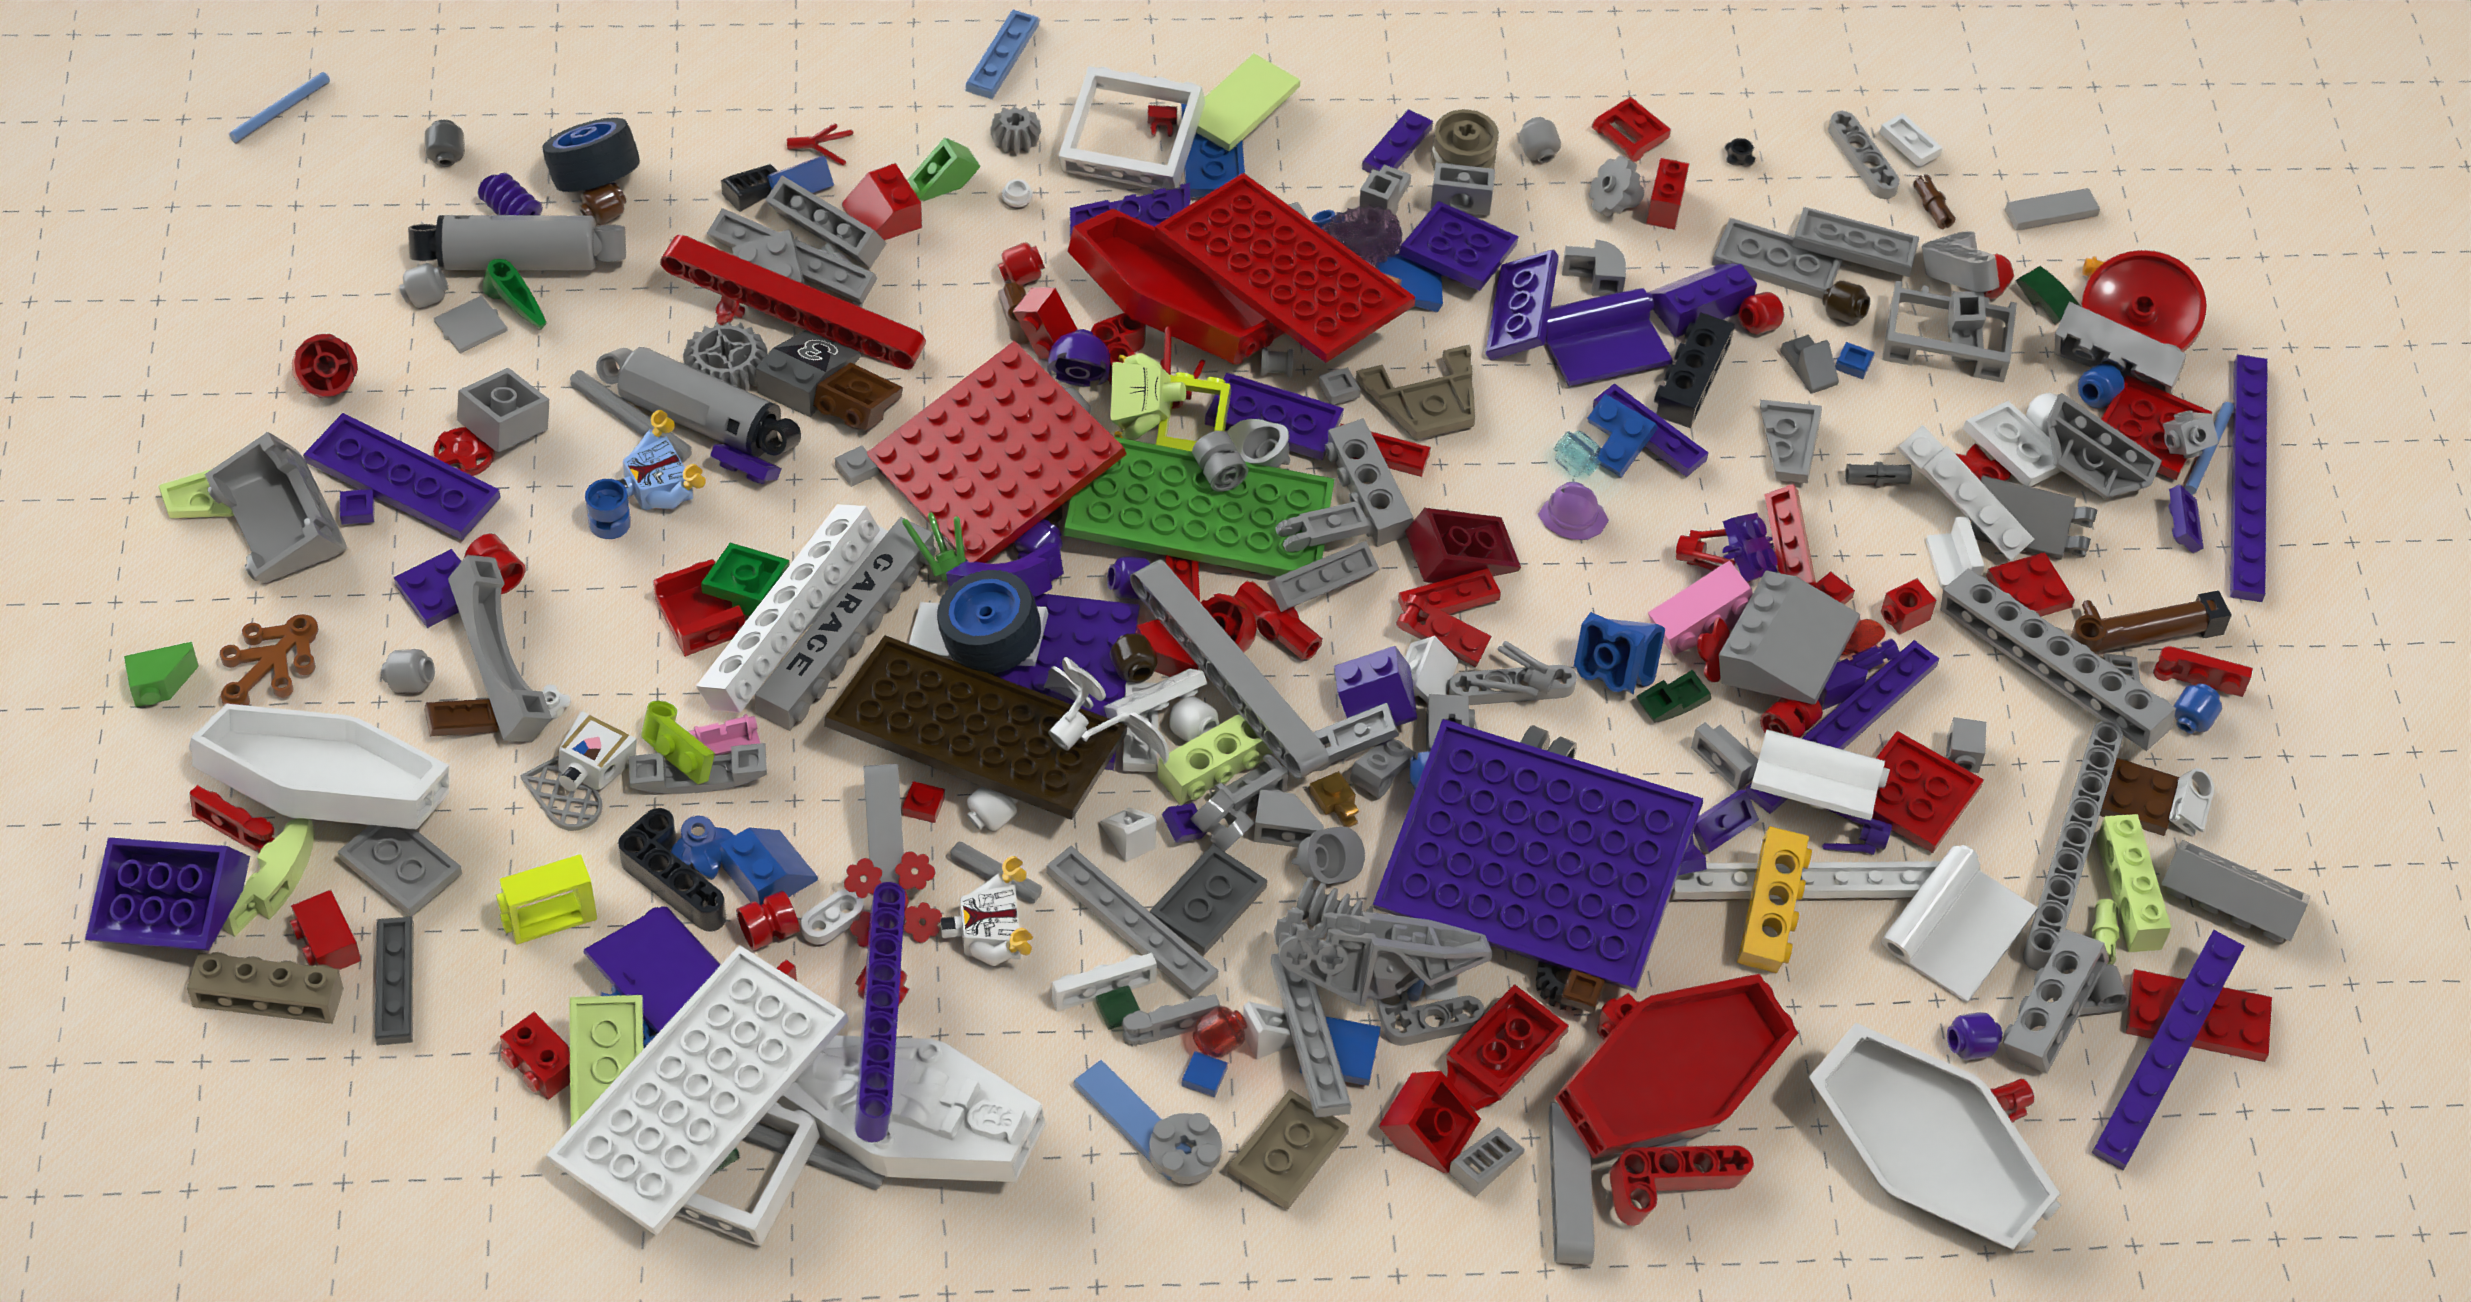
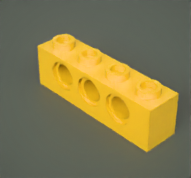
M1772 826L1768 827L1762 840L1737 963L1774 973L1779 971L1783 963H1789L1793 944L1788 943L1789 932H1795L1799 919V912L1794 911L1796 899H1802L1806 880L1801 879L1802 869H1808L1812 856V849L1807 848L1809 836ZM1783 864L1787 866L1790 873L1783 874L1779 872L1775 865ZM1769 896H1779L1783 900L1784 905L1773 904ZM1768 926L1773 928L1777 933V937L1767 936L1763 932L1762 927Z

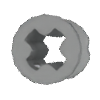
M1262 348L1261 375L1285 373L1287 377H1292L1293 349H1288L1287 352H1278Z

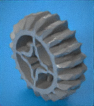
M728 321L726 325L722 326L716 322L713 328L704 325L702 333L694 332L693 339L687 340L683 359L685 365L748 392L750 386H757L756 367L768 352L761 335L755 334L752 327L744 329L742 323L732 326Z

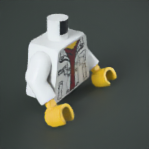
M1016 856L1008 857L1003 863V872H999L968 895L962 896L960 898L961 916L941 918L942 938L963 937L964 954L992 966L1009 959H1021V954L1029 955L1032 951V946L1027 941L1032 940L1033 936L1025 928H1019L1015 885H1011V880L1022 882L1026 879V871L1020 867L1023 865V861Z

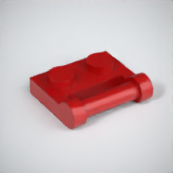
M1631 96L1599 115L1592 123V129L1598 134L1603 133L1626 152V156L1633 162L1639 161L1644 153L1670 138L1671 129ZM1616 123L1637 142H1631L1611 124Z

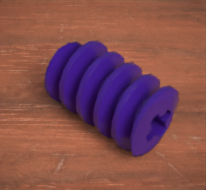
M510 174L490 175L480 182L478 187L480 200L485 202L497 215H541L542 204L535 200L534 196L528 193L524 187L520 186L519 182L514 180Z

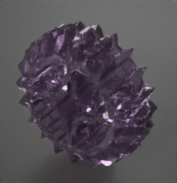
M1358 205L1355 209L1347 208L1346 212H1337L1336 217L1329 218L1330 223L1323 225L1325 232L1374 267L1379 262H1387V257H1394L1395 251L1400 249V243L1402 242V229L1397 216L1393 215L1391 210H1383L1382 206L1373 208L1371 205L1361 208Z

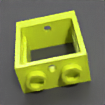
M1178 372L1175 376L1170 375L1171 383L1184 382L1186 391L1220 395L1214 431H1225L1231 396L1230 384L1217 377H1208L1207 380L1194 379L1193 375ZM1170 402V415L1173 402ZM1170 416L1159 422L1156 445L1192 451L1197 441L1167 437Z
M581 854L499 879L502 893L496 894V898L501 911V922L506 934L512 932L516 945L598 920L591 879ZM573 890V892L568 893V894H564V895H561V896H558V897H555V898H551V899H548V900H545V901H542V902H539V903H535V904H532V905H529V906H526V907H522V908H519V909L516 908V907H519V906H522V905H525V904H529V903H532V902H535V901H538V900H542V899H545V898H548V897H551V896H555V895H558V894H561V893H564V892Z

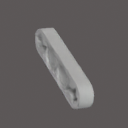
M1847 111L1833 113L1828 131L1862 180L1876 197L1881 199L1894 197L1897 193L1900 179L1852 113ZM1859 142L1864 147L1856 148L1851 146L1849 143ZM1864 162H1874L1878 167H1867Z
M1549 665L1550 668L1557 670L1554 682L1548 694L1539 691L1535 698L1526 693L1507 690L1494 691L1481 686V691H1479V686L1471 684L1472 679H1481L1521 685L1520 682L1524 680L1528 670L1526 667L1460 672L1455 674L1450 680L1449 695L1469 696V705L1565 698L1574 692L1577 675L1569 666ZM1560 678L1566 684H1560V681L1556 679ZM1459 686H1465L1466 690L1469 691L1463 692V689Z

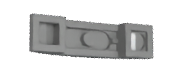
M765 743L731 746V754L714 756L709 780L701 784H697L672 763L665 760L664 755L661 753L629 756L630 788L656 793L689 794L711 792L743 785L767 775Z

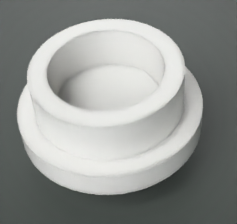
M1014 179L1009 181L1004 187L1002 198L1010 206L1022 207L1032 200V190L1024 180Z

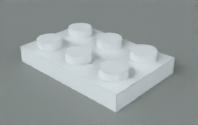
M2009 401L1967 419L1962 428L2024 486L2030 487L2062 472L2061 469L2054 465L2050 438Z

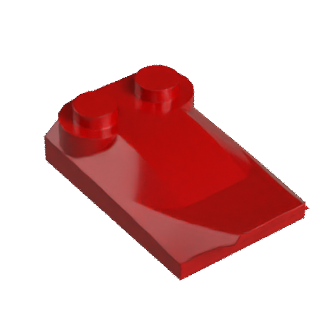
M1514 984L1446 1054L1447 1078L1473 1110L1478 1111L1491 1103L1501 1101L1546 1055L1556 1051L1560 1040L1568 1033L1569 1025Z

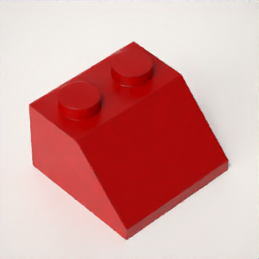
M896 163L868 172L842 202V207L846 214L875 230L884 241L922 228L921 201Z
M1442 1071L1414 1072L1407 1079L1378 1127L1399 1151L1442 1173H1449L1451 1162L1460 1155L1481 1118Z

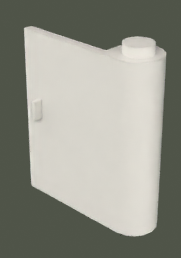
M1766 730L1751 788L1810 804V807L1820 810L1826 808L1871 821L1878 787L1885 789L1890 769L1883 768L1885 761Z
M1961 845V847L1952 846L1881 939V942L1895 957L1965 1003H1968L2035 914L2038 907L1981 872L1977 853L1970 847Z

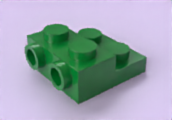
M730 542L702 581V593L732 601V607L739 605L744 615L751 616L790 566L789 559Z

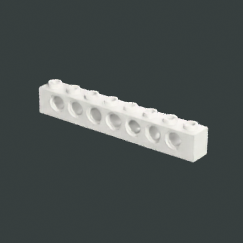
M836 505L699 681L696 687L711 710L741 713L872 542L880 529L866 506Z

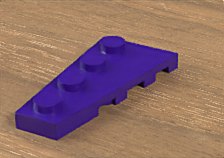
M1190 183L1180 184L1179 188L1166 190V188L1153 190L1152 194L1137 197L1136 194L1124 196L1123 200L1114 202L1104 200L1071 207L1070 238L1073 226L1110 209L1118 210L1155 227L1190 205Z

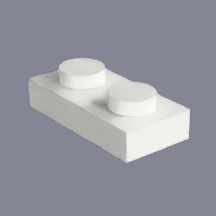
M1904 113L1881 124L1879 133L1916 166L1921 167L1941 155L1943 147Z

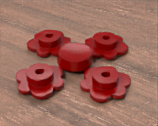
M908 851L902 855L901 863L895 867V873L900 876L899 885L903 889L909 890L915 887L918 890H922L926 887V881L934 878L935 868L928 864L929 857L926 854L917 856L916 853ZM862 858L857 862V865L851 864L846 869L848 877L844 880V888L848 892H856L858 898H866L868 893L873 895L875 887L881 883L879 879L882 877V870L879 867H874L873 862L868 858ZM913 868L918 871L915 875L911 872ZM861 876H865L867 881L862 882L860 880ZM905 891L904 918L907 922L904 924V931L912 934L916 942H926L929 936L939 934L940 928L938 924L941 922L942 913L938 909H930V905L926 902L920 903L918 908L915 906L907 908L909 899ZM868 911L862 912L859 917L860 920L854 921L850 927L851 933L858 937L857 944L860 947L868 945L870 912ZM924 919L925 925H920L919 920Z

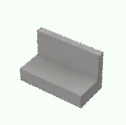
M1704 722L1695 729L1691 748L1735 790L1738 791L1753 780L1759 759L1721 724L1712 729Z

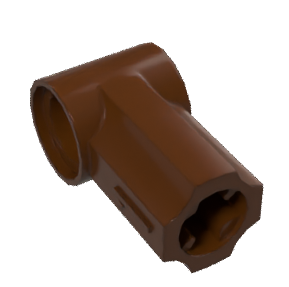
M1012 282L1005 284L998 291V298L1009 326L1011 340L1018 344H1027L1030 342L1013 312L1025 297L1026 292L1024 286Z

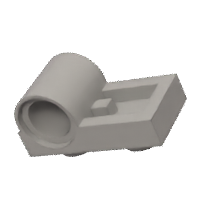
M1396 739L1382 742L1354 762L1350 781L1377 798H1381L1390 788L1394 777L1410 765L1411 757H1415L1416 752Z
M2106 965L2079 1015L2126 1010L2129 1003L2128 995L2117 966ZM2054 997V998H2053V1001L2055 1002V1001L2059 1000L2060 998Z

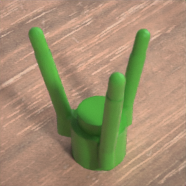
M928 514L931 528L941 552L936 555L937 561H935L907 519H903V525L931 566L933 575H939L941 581H947L946 572L966 561L960 518L958 516L954 517L957 554H955L954 549L947 550L934 514Z

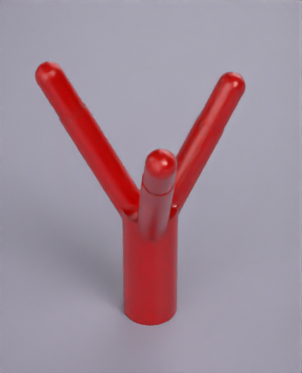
M834 123L814 136L787 138L788 150L813 148L833 161L845 165L846 161L818 145V143L851 136L854 134V131L846 130L829 134L838 127Z

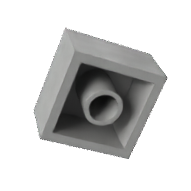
M506 368L458 390L457 421L499 453L548 429L550 399L510 368Z

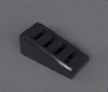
M768 164L728 176L721 180L722 195L740 212L768 197L772 188L767 175L778 172V170L773 165Z

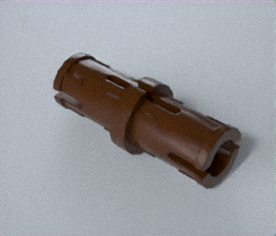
M1924 174L1926 182L1922 176L1917 177L1913 182V187L1923 200V208L1931 213L1939 229H1945L1942 222L1945 223L1947 228L1951 227L1955 223L1956 218L1946 205L1944 194L1937 190L1929 175Z

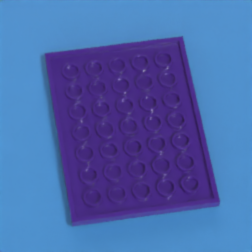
M1442 719L1374 899L1373 907L1396 916L1432 920L1480 933L1486 936L1490 946L1568 971L1574 969L1605 980V983L1637 992L1700 814L1703 798Z

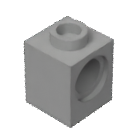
M1953 717L1947 735L1946 758L1970 772L1979 773L1986 750V722Z

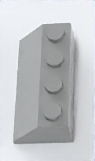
M2184 840L2178 846L2162 882V885L2168 887L2167 893L2183 900L2187 896L2200 901L2199 907L2214 914H2218L2219 910L2232 915L2230 919L2232 922L2245 928H2250L2251 924L2264 929V936L2280 943L2284 939L2292 940L2310 899L2308 894Z

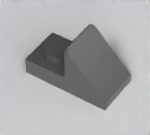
M1808 334L1782 343L1780 352L1811 394L1838 385L1839 380L1828 340L1815 343Z

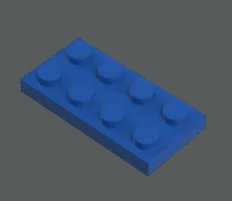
M1181 104V121L1187 104ZM1195 133L1184 167L1185 183H1190V197H1204L1242 173H1245L1243 140L1233 149L1227 151L1202 135Z

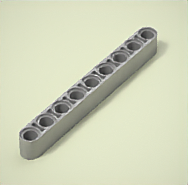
M1157 560L1131 574L1130 581L1139 598L1295 778L1301 779L1328 764L1329 756L1327 750L1318 737L1163 560Z
M2100 721L2093 728L2040 896L2038 909L2024 948V963L2036 971H2039L2040 968H2045L2050 959V950L2053 943L2057 939H2061L2066 928L2123 738L2122 729L2112 721Z

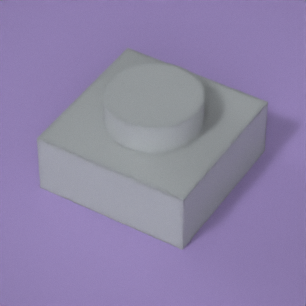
M1348 367L1319 375V385L1330 404L1335 405L1360 397V388Z
M863 445L835 458L836 468L851 487L879 474L878 467L867 456V450Z

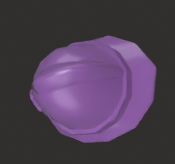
M1575 481L1567 482L1558 487L1538 513L1545 527L1559 536L1575 540H1588L1601 534L1609 521L1603 507L1598 504L1594 492Z

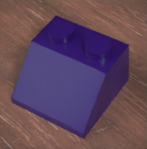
M1396 646L1334 666L1337 693L1347 718L1387 703L1396 726L1417 720L1411 667Z

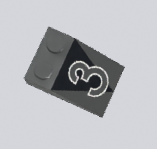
M805 330L773 347L756 367L757 391L767 398L811 417L818 409L813 406L817 384L850 362L855 364L860 359L861 352Z

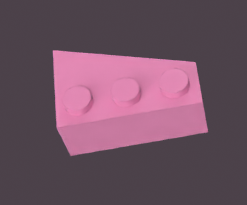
M1729 560L1648 612L1651 623L1665 627L1663 642L1671 653L1675 655L1696 646L1700 634H1712L1716 618L1723 619L1729 631L1733 630L1753 593L1749 584Z

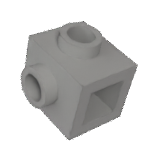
M2185 411L2175 414V420L2163 424L2165 431L2164 440L2170 454H2181L2184 458H2193L2202 455L2203 449L2219 444L2212 414Z

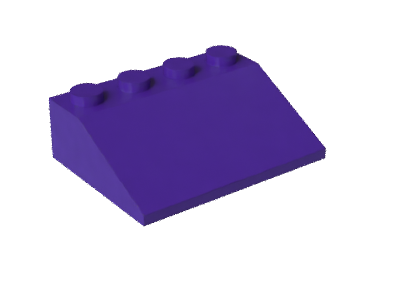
M108 837L85 940L209 951L243 891L250 856L223 845Z

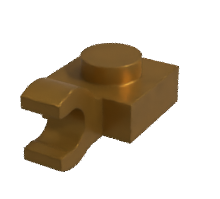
M1339 771L1310 783L1309 792L1325 815L1335 811L1344 827L1358 824V820L1354 816L1359 813L1355 804L1356 794Z

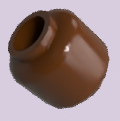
M615 182L600 187L584 190L581 194L582 205L579 206V209L583 216H593L598 225H606L623 214L624 204L627 201L620 187Z

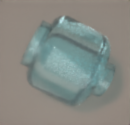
M1568 431L1554 447L1556 463L1573 477H1580L1584 473L1590 476L1601 464V461L1598 459L1601 447L1583 431H1576L1574 433Z

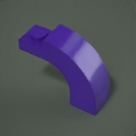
M1051 542L1015 561L987 564L966 560L946 572L948 586L950 587L953 583L971 573L982 570L1007 571L1021 578L1030 589L1033 597L1051 590V581L1064 574L1059 544Z

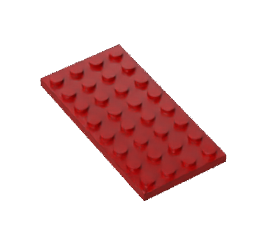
M1242 173L1155 226V236L1325 363L1415 306L1414 295L1245 173Z

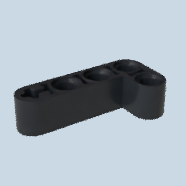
M655 808L648 811L619 838L618 846L622 868L700 929L712 932L722 928L727 918L723 893L670 852L676 843V831L672 813L664 808Z

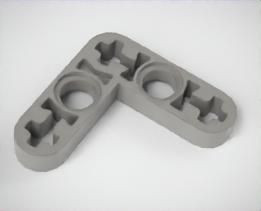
M1406 990L1397 995L1401 1001L1396 1005H1387L1382 999H1373L1386 1038L1392 1044L1398 1046L1467 1033L1484 1016V1005L1473 996H1462L1416 1007L1411 1006ZM1468 1009L1470 1014H1474L1473 1018H1468L1466 1014H1462V1011ZM1450 1012H1452V1018H1455L1453 1023H1451ZM1399 1014L1402 1027L1407 1028L1405 1033H1401L1398 1028H1395V1016ZM1430 1015H1437L1444 1020V1024L1439 1027H1431L1425 1022V1019Z

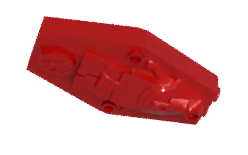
M1110 209L1073 226L1067 252L1132 320L1141 322L1165 333L1166 327H1170L1172 337L1235 365L1241 364L1245 357H1249L1254 352L1273 343L1276 337V326L1157 238L1154 226L1115 209Z
M1760 973L1651 995L1640 1001L1623 1016L1554 1098L1593 1159L1622 1153L1629 1148L1649 1147L1704 1135L1734 1113L1798 1035V1031L1794 1027L1792 1018L1783 1010L1774 996L1773 989L1764 981Z

